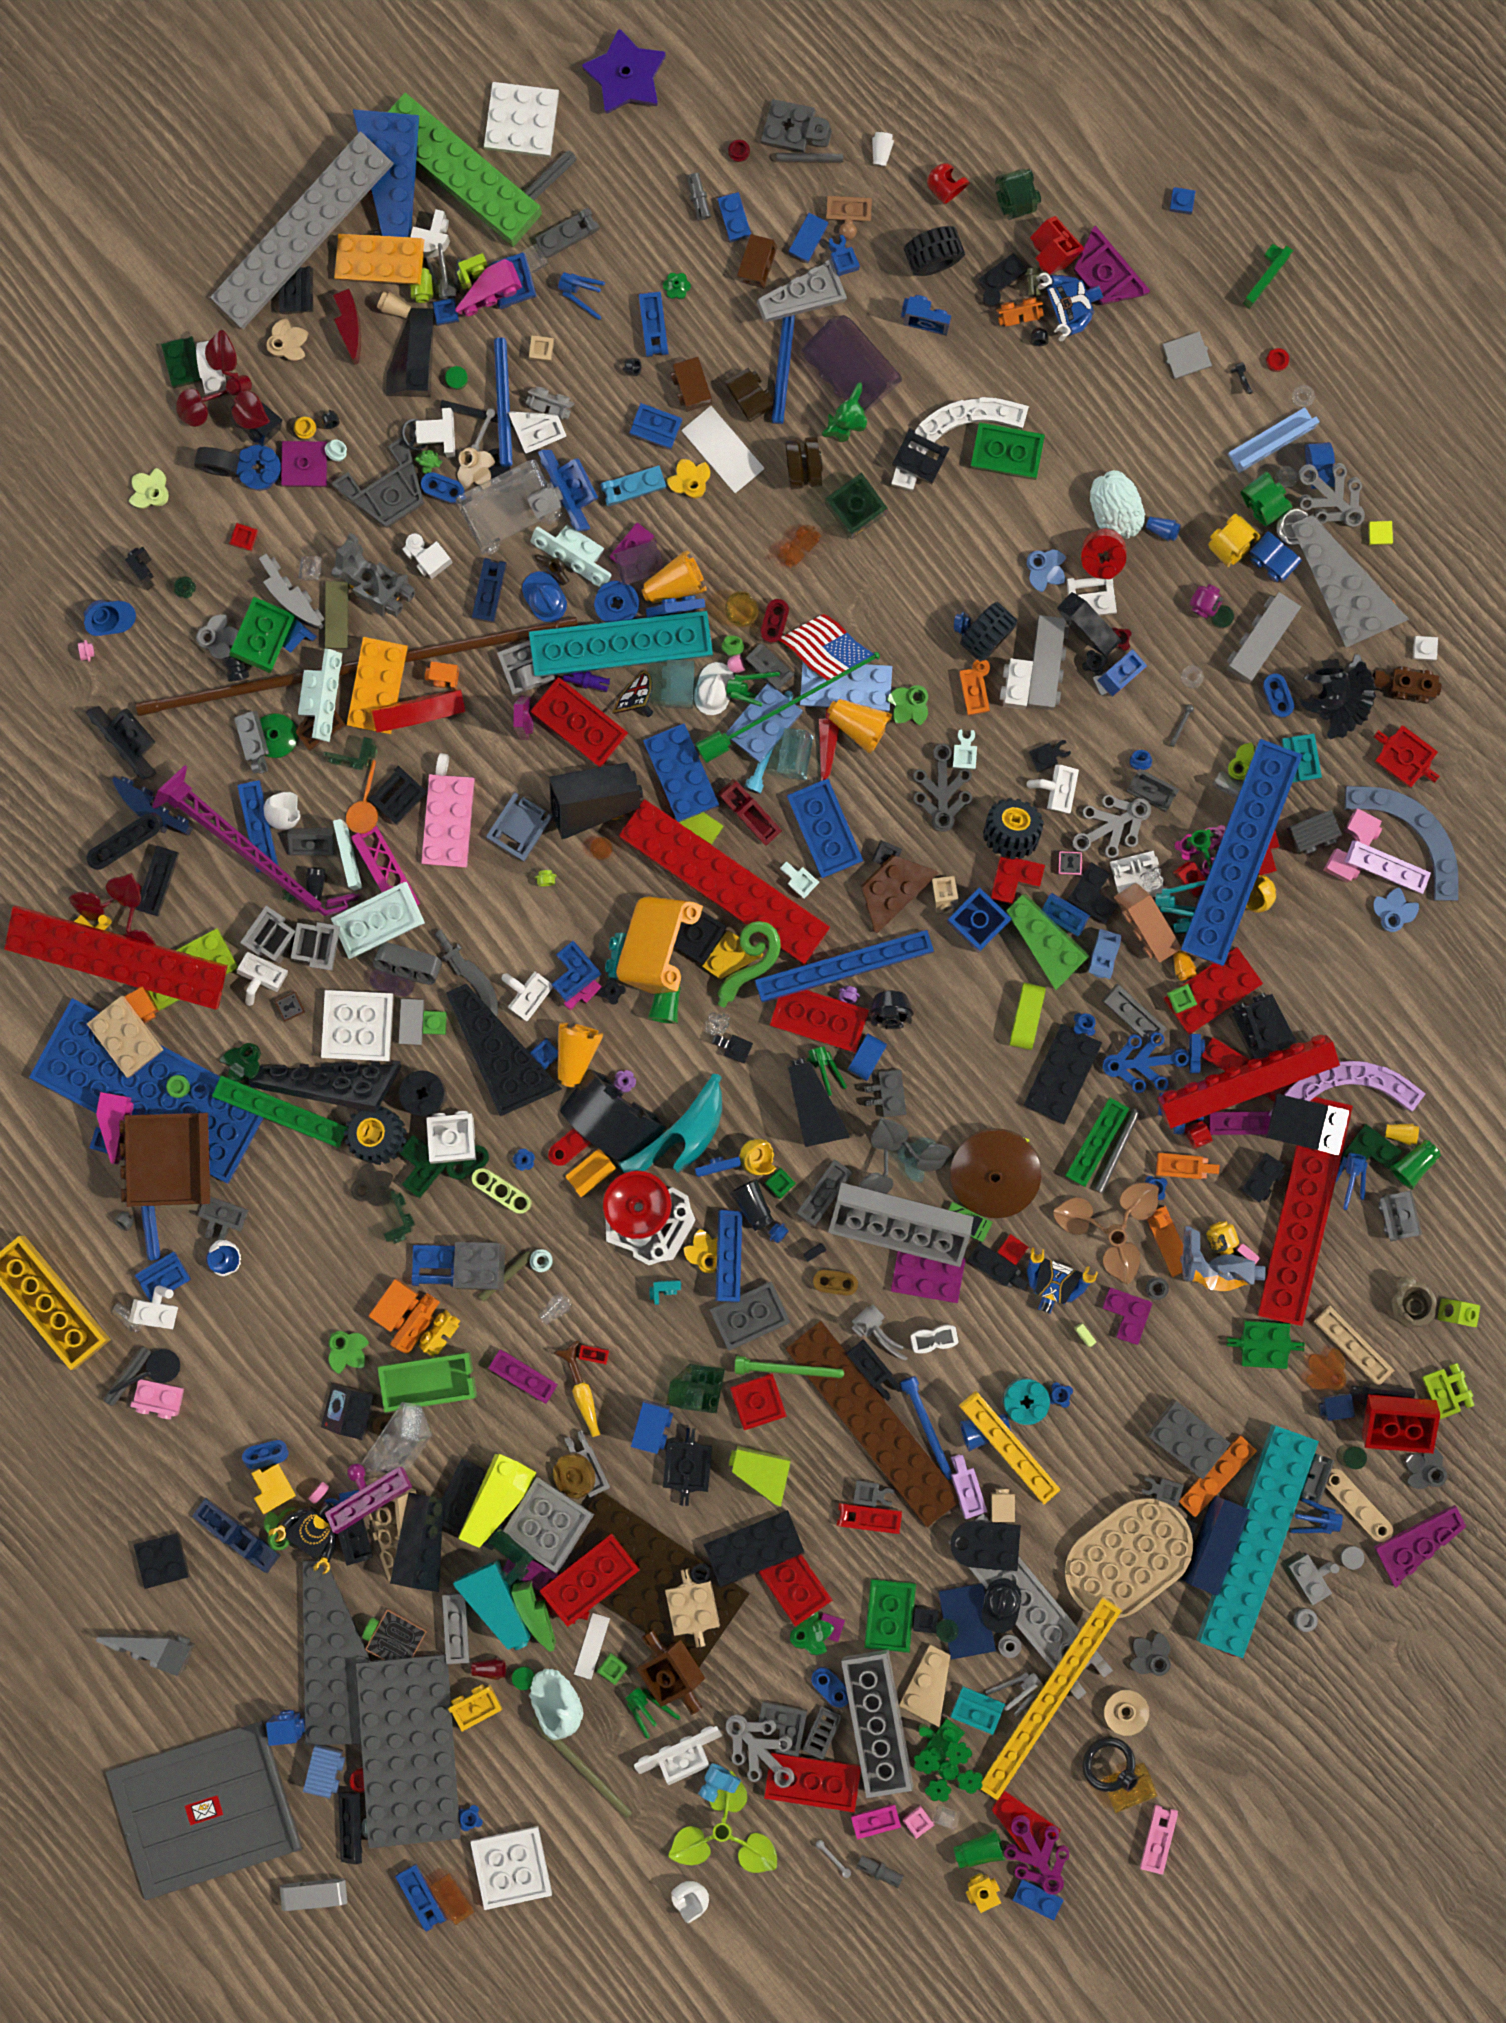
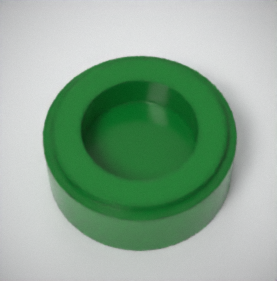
M453 366L446 372L445 379L451 389L460 390L467 385L468 375L462 367Z
M527 1666L518 1667L512 1675V1683L519 1690H527L532 1686L535 1674Z

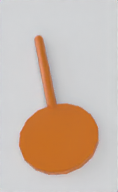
M375 760L371 762L363 801L354 803L346 814V823L355 833L365 834L371 831L378 821L376 808L367 802L376 765Z

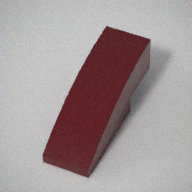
M348 288L333 295L342 315L335 318L334 321L354 365L359 363L361 353V325L357 306Z
M732 779L717 793L722 801L765 846L782 832L778 825L736 780Z

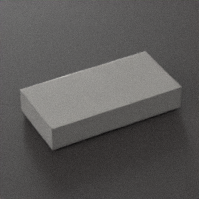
M401 999L399 1044L422 1045L424 1000Z

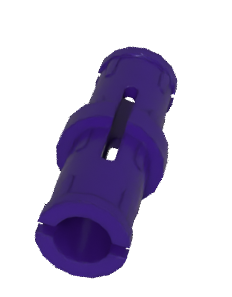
M586 671V673H569L574 675V677L564 675L563 681L583 685L582 688L585 689L590 687L607 693L609 687L600 683L610 684V678L592 675L590 671Z

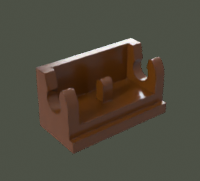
M750 234L737 274L738 278L743 279V283L762 289L765 288L778 248L773 239Z

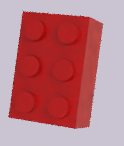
M1368 1395L1362 1428L1365 1448L1434 1454L1441 1415L1437 1400Z

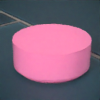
M322 1481L307 1499L316 1504L327 1492L329 1486Z

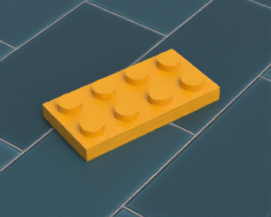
M338 234L334 279L421 285L425 240L411 237Z
M363 637L347 726L376 731L372 709L392 706L398 703L408 649L407 645ZM392 730L383 731L382 733L392 734Z

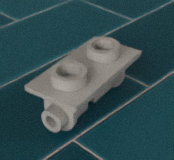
M539 386L528 391L529 394H532V397L528 396L526 404L530 405L529 408L545 413L548 405L551 406L549 414H557L562 420L564 418L569 419L571 411L567 409L575 404L569 401V397L561 394L554 396L548 393L549 390Z

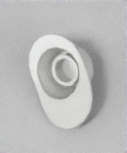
M718 662L708 664L703 668L694 693V701L697 708L706 715L721 713L726 709L730 701V696H727V684L729 679H735L727 665Z

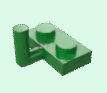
M947 1717L936 1732L923 1723L918 1725L920 1736H926L930 1739L923 1750H929L931 1754H936L940 1765L947 1758L945 1753L948 1750L949 1743H958L965 1734L963 1729Z

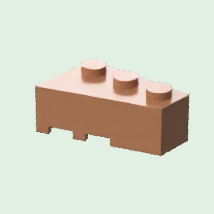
M1134 883L1114 897L1123 911L1124 918L1133 926V933L1139 941L1142 940L1145 947L1143 949L1150 959L1154 958L1160 963L1181 949V945L1152 896L1139 884Z

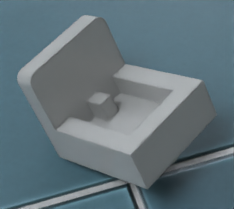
M552 482L547 484V488L527 496V500L537 519L561 508V500L563 499L558 486L554 488Z

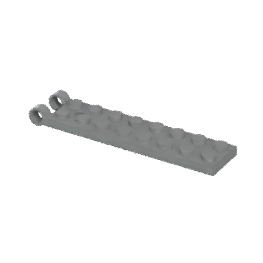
M983 1513L973 1520L990 1522ZM959 1537L955 1542L956 1547L960 1550L966 1549L968 1539ZM1018 1557L1017 1571L969 1567L986 1589L993 1581L1000 1578L1012 1580L1019 1586L1021 1605L1016 1625L1054 1670L1064 1656L1063 1650L1066 1647H1070L1080 1630L1020 1557ZM1097 1650L1085 1666L1086 1668L1092 1663L1104 1678L1113 1671ZM1077 1680L1070 1689L1078 1700L1087 1693Z

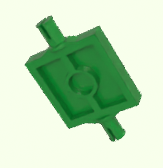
M1244 1320L1241 1337H1227L1226 1339L1227 1347H1240L1242 1353L1241 1366L1288 1369V1356L1290 1352H1304L1305 1342L1291 1341V1324L1284 1322Z

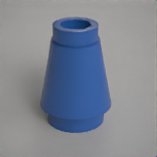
M1151 516L1146 525L1147 530L1168 542L1176 540L1181 524L1176 523V520Z

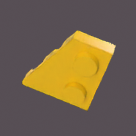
M727 930L702 967L722 980L735 971L762 958L764 954L762 953L757 956L746 954L740 946V938Z

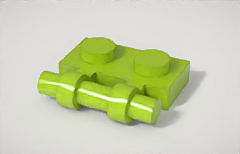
M1458 1363L1449 1365L1452 1372L1449 1376H1447L1443 1368L1422 1376L1430 1399L1437 1400L1441 1414L1440 1420L1461 1412L1458 1404L1461 1401H1464L1466 1408L1474 1406L1471 1389L1468 1390L1464 1380L1466 1376L1464 1371L1460 1370ZM1456 1382L1459 1394H1454L1450 1383Z

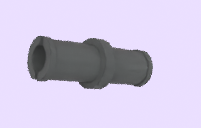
M700 173L687 175L686 179L691 193L690 201L694 204L697 220L701 221L705 220L706 217L710 218L711 214L706 201L708 196L707 192L703 190Z
M864 1855L861 1856L856 1869L874 1876L875 1880L879 1881L880 1879L897 1889L904 1876L885 1867L886 1864L882 1862L879 1864Z

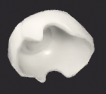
M1293 509L1287 511L1279 518L1276 529L1282 542L1287 545L1300 544L1291 524L1308 516L1306 512L1300 509Z

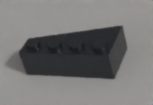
M408 1493L390 1584L439 1592L444 1499Z

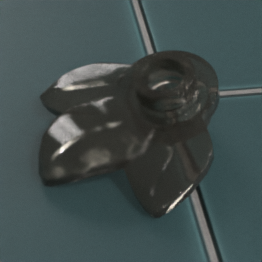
M371 1163L363 1165L357 1173V1180L351 1186L352 1197L360 1202L368 1201L373 1206H383L390 1203L392 1199L385 1190L391 1185L393 1174L385 1171L375 1172L374 1165ZM360 1186L366 1187L364 1195L358 1192Z

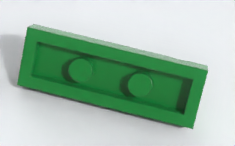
M1275 244L1268 248L1264 257L1272 265L1244 300L1243 304L1250 309L1294 250L1287 245L1282 249Z

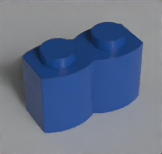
M1269 531L1249 553L1250 561L1258 568L1261 566L1268 571V577L1276 583L1278 581L1283 583L1302 561L1298 555Z

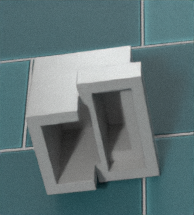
M265 906L240 943L259 956L264 953L275 962L281 963L293 946L296 931L284 923L286 919L270 907Z
M317 922L316 926L297 923L291 959L310 963L309 967L333 971L340 926Z

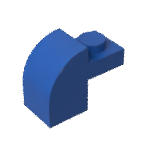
M1324 442L1304 445L1306 465H1313L1317 469L1319 477L1329 487H1335V477L1332 472L1335 457L1332 444ZM1311 484V489H1317L1313 484Z

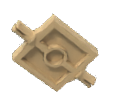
M687 1568L686 1570H680L683 1584L675 1588L666 1589L665 1592L674 1636L686 1633L694 1634L696 1647H700V1645L702 1647L705 1646L702 1632L719 1627L720 1623L711 1580L704 1583L692 1582L690 1568Z

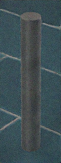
M777 153L776 162L843 163V154Z

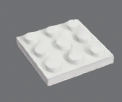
M493 82L484 149L551 158L559 90Z
M325 990L321 1058L390 1061L394 994Z
M538 1826L471 1840L484 1910L552 1896Z

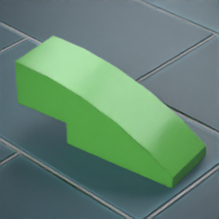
M532 1581L514 1584L511 1593L523 1622L541 1645L549 1652L554 1651L556 1640L546 1600L536 1601Z

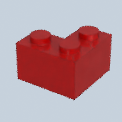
M1056 216L1047 219L1030 237L1034 242V247L1041 252L1035 259L1039 262L1040 268L1044 272L1049 273V275L1067 268L1085 249Z
M1005 856V858L999 857L990 898L994 902L1011 906L1014 901L1017 884L1039 889L1045 865L1019 858L1010 859V856Z

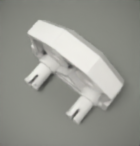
M673 1187L668 1189L672 1208L667 1223L673 1224L665 1238L661 1230L655 1235L644 1239L626 1238L615 1232L606 1220V1242L633 1251V1257L647 1265L673 1260L695 1222L688 1195ZM638 1203L635 1205L636 1211L642 1210V1204Z

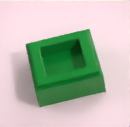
M781 1167L765 1182L779 1199L796 1184Z

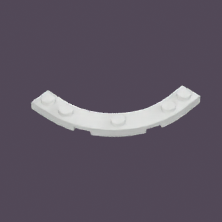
M986 397L965 401L960 400L942 407L929 415L919 424L915 431L916 434L935 442L948 431L973 422H994L1022 430L1029 406ZM912 441L909 445L910 448L926 454L928 449ZM896 468L891 486L913 492L917 477Z

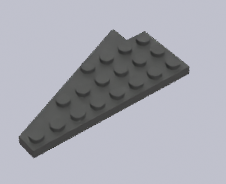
M303 1560L305 1745L361 1744L356 1662L371 1661V1658L365 1650L366 1647L331 1568L326 1574L322 1575L324 1571L322 1565H319L317 1571L313 1570V1566L320 1560Z

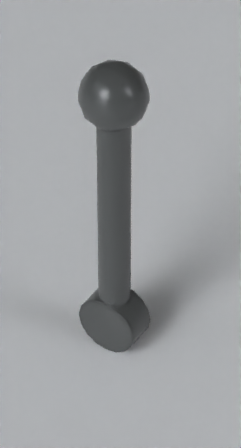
M1191 704L1185 707L1186 712L1169 745L1171 747L1175 746L1189 714L1194 711V706Z

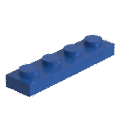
M261 781L237 785L249 841L279 866L271 827L264 816L265 799ZM255 867L256 873L262 872L257 867Z
M718 1211L717 1302H740L742 1211Z

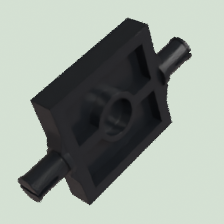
M686 1428L685 1441L679 1443L667 1442L663 1488L675 1489L681 1492L680 1506L684 1504V1497L685 1506H689L690 1493L695 1491L708 1492L712 1446L700 1445L694 1442L696 1428H692L691 1437L690 1428Z

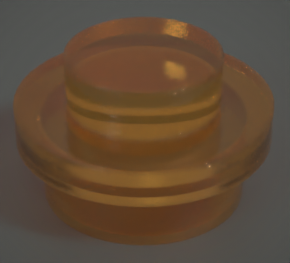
M598 837L592 841L590 852L596 859L604 860L612 854L613 847L607 838Z

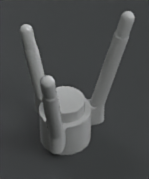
M1026 1672L1018 1678L986 1690L985 1694L989 1695L1023 1681L1024 1683L1021 1684V1687L1024 1691L1005 1707V1710L1008 1711L1028 1695L1029 1697L1014 1713V1716L1017 1717L1039 1694L1044 1685L1034 1672L1031 1675H1028Z

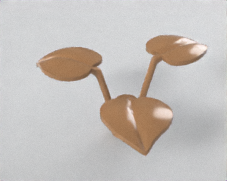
M1136 1183L1127 1187L1119 1199L1120 1205L1126 1209L1122 1224H1113L1108 1229L1091 1218L1093 1208L1084 1198L1075 1197L1068 1199L1056 1207L1053 1214L1057 1223L1071 1234L1080 1235L1086 1233L1089 1229V1222L1102 1230L1104 1234H1107L1113 1247L1105 1251L1103 1265L1112 1276L1120 1279L1125 1284H1130L1140 1265V1252L1133 1243H1126L1127 1234L1124 1229L1127 1227L1128 1215L1131 1213L1132 1217L1137 1220L1150 1218L1158 1206L1159 1188L1151 1183Z

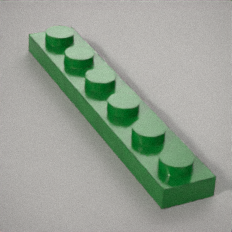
M222 1075L212 1095L214 1098L338 1148L343 1140L344 1130L348 1128V1126Z

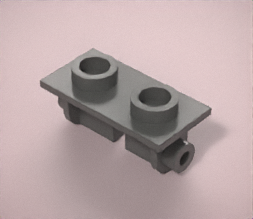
M1316 1453L1314 1454L1308 1472L1310 1477H1306L1300 1497L1320 1504L1335 1460Z

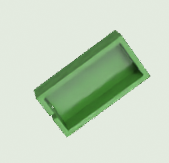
M471 1352L379 1366L378 1373L384 1412L476 1398L474 1376H469L473 1372Z

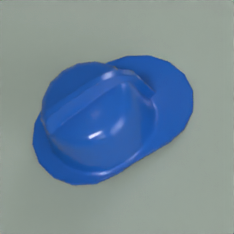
M541 571L531 573L526 577L522 592L536 617L544 622L559 620L567 609V601L552 575Z
M97 600L92 602L84 611V626L87 632L94 636L122 633L132 627L136 619V612L132 605L125 601L107 602Z

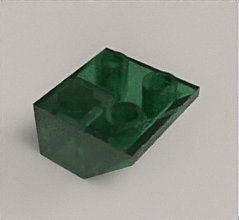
M689 1364L670 1382L666 1405L684 1410L717 1413L725 1369Z

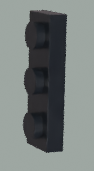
M156 846L140 894L141 902L136 907V910L159 917L179 852Z
M339 1792L341 1862L354 1865L362 1863L360 1793Z

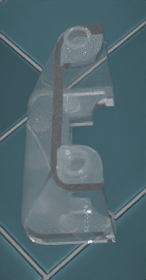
M536 460L527 461L456 498L455 501L482 555L485 553L490 555L500 549L498 546L501 544V541L540 521L542 523L547 522L550 525L560 519L559 516L562 515L560 508L537 519L527 500V496L547 488V482Z

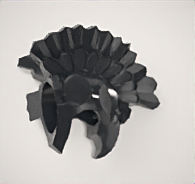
M1354 654L1352 662L1347 663L1345 668L1340 666L1338 659L1321 661L1322 668L1308 671L1303 679L1323 684L1320 694H1311L1307 699L1300 697L1299 701L1306 710L1318 713L1324 720L1330 719V727L1327 733L1330 740L1337 735L1344 738L1347 736V731H1354L1356 724L1362 726L1364 721H1368V714L1371 713V707L1374 705V699L1376 698L1374 692L1376 690L1375 679L1367 668L1366 662L1362 661L1359 654Z

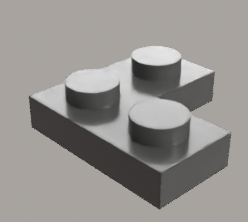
M762 1701L758 1722L763 1723L767 1719L773 1720L776 1724V1729H780L778 1739L788 1736L792 1740V1746L789 1750L782 1752L776 1749V1752L798 1757L807 1710ZM781 1741L782 1746H788L786 1741Z

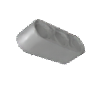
M344 1878L289 1883L279 1886L281 1909L283 1911L332 1907L348 1903L346 1880Z

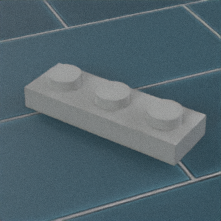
M460 1593L443 1594L446 1664L469 1663L466 1600Z

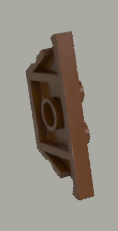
M895 855L888 858L860 886L863 897L866 900V908L870 914L873 931L878 933L939 874L938 871Z

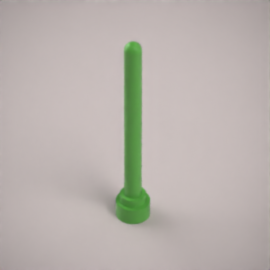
M736 1356L735 1374L745 1375V1373L750 1371L833 1378H842L844 1376V1371L836 1368L751 1362L745 1356Z

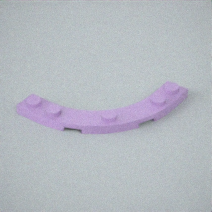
M1359 1061L1339 1062L1340 1066L1295 1082L1283 1094L1311 1101L1321 1092L1335 1086L1363 1085L1385 1093L1409 1112H1413L1425 1095L1422 1090L1400 1074L1386 1067Z

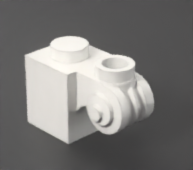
M419 534L409 535L405 547L402 548L410 559L414 557L419 564L416 567L424 577L428 574L433 579L453 563L437 541L429 548L423 549L424 541Z

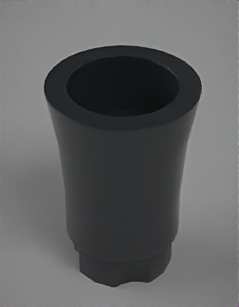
M757 1178L729 1193L744 1213L748 1223L752 1225L754 1231L774 1221Z

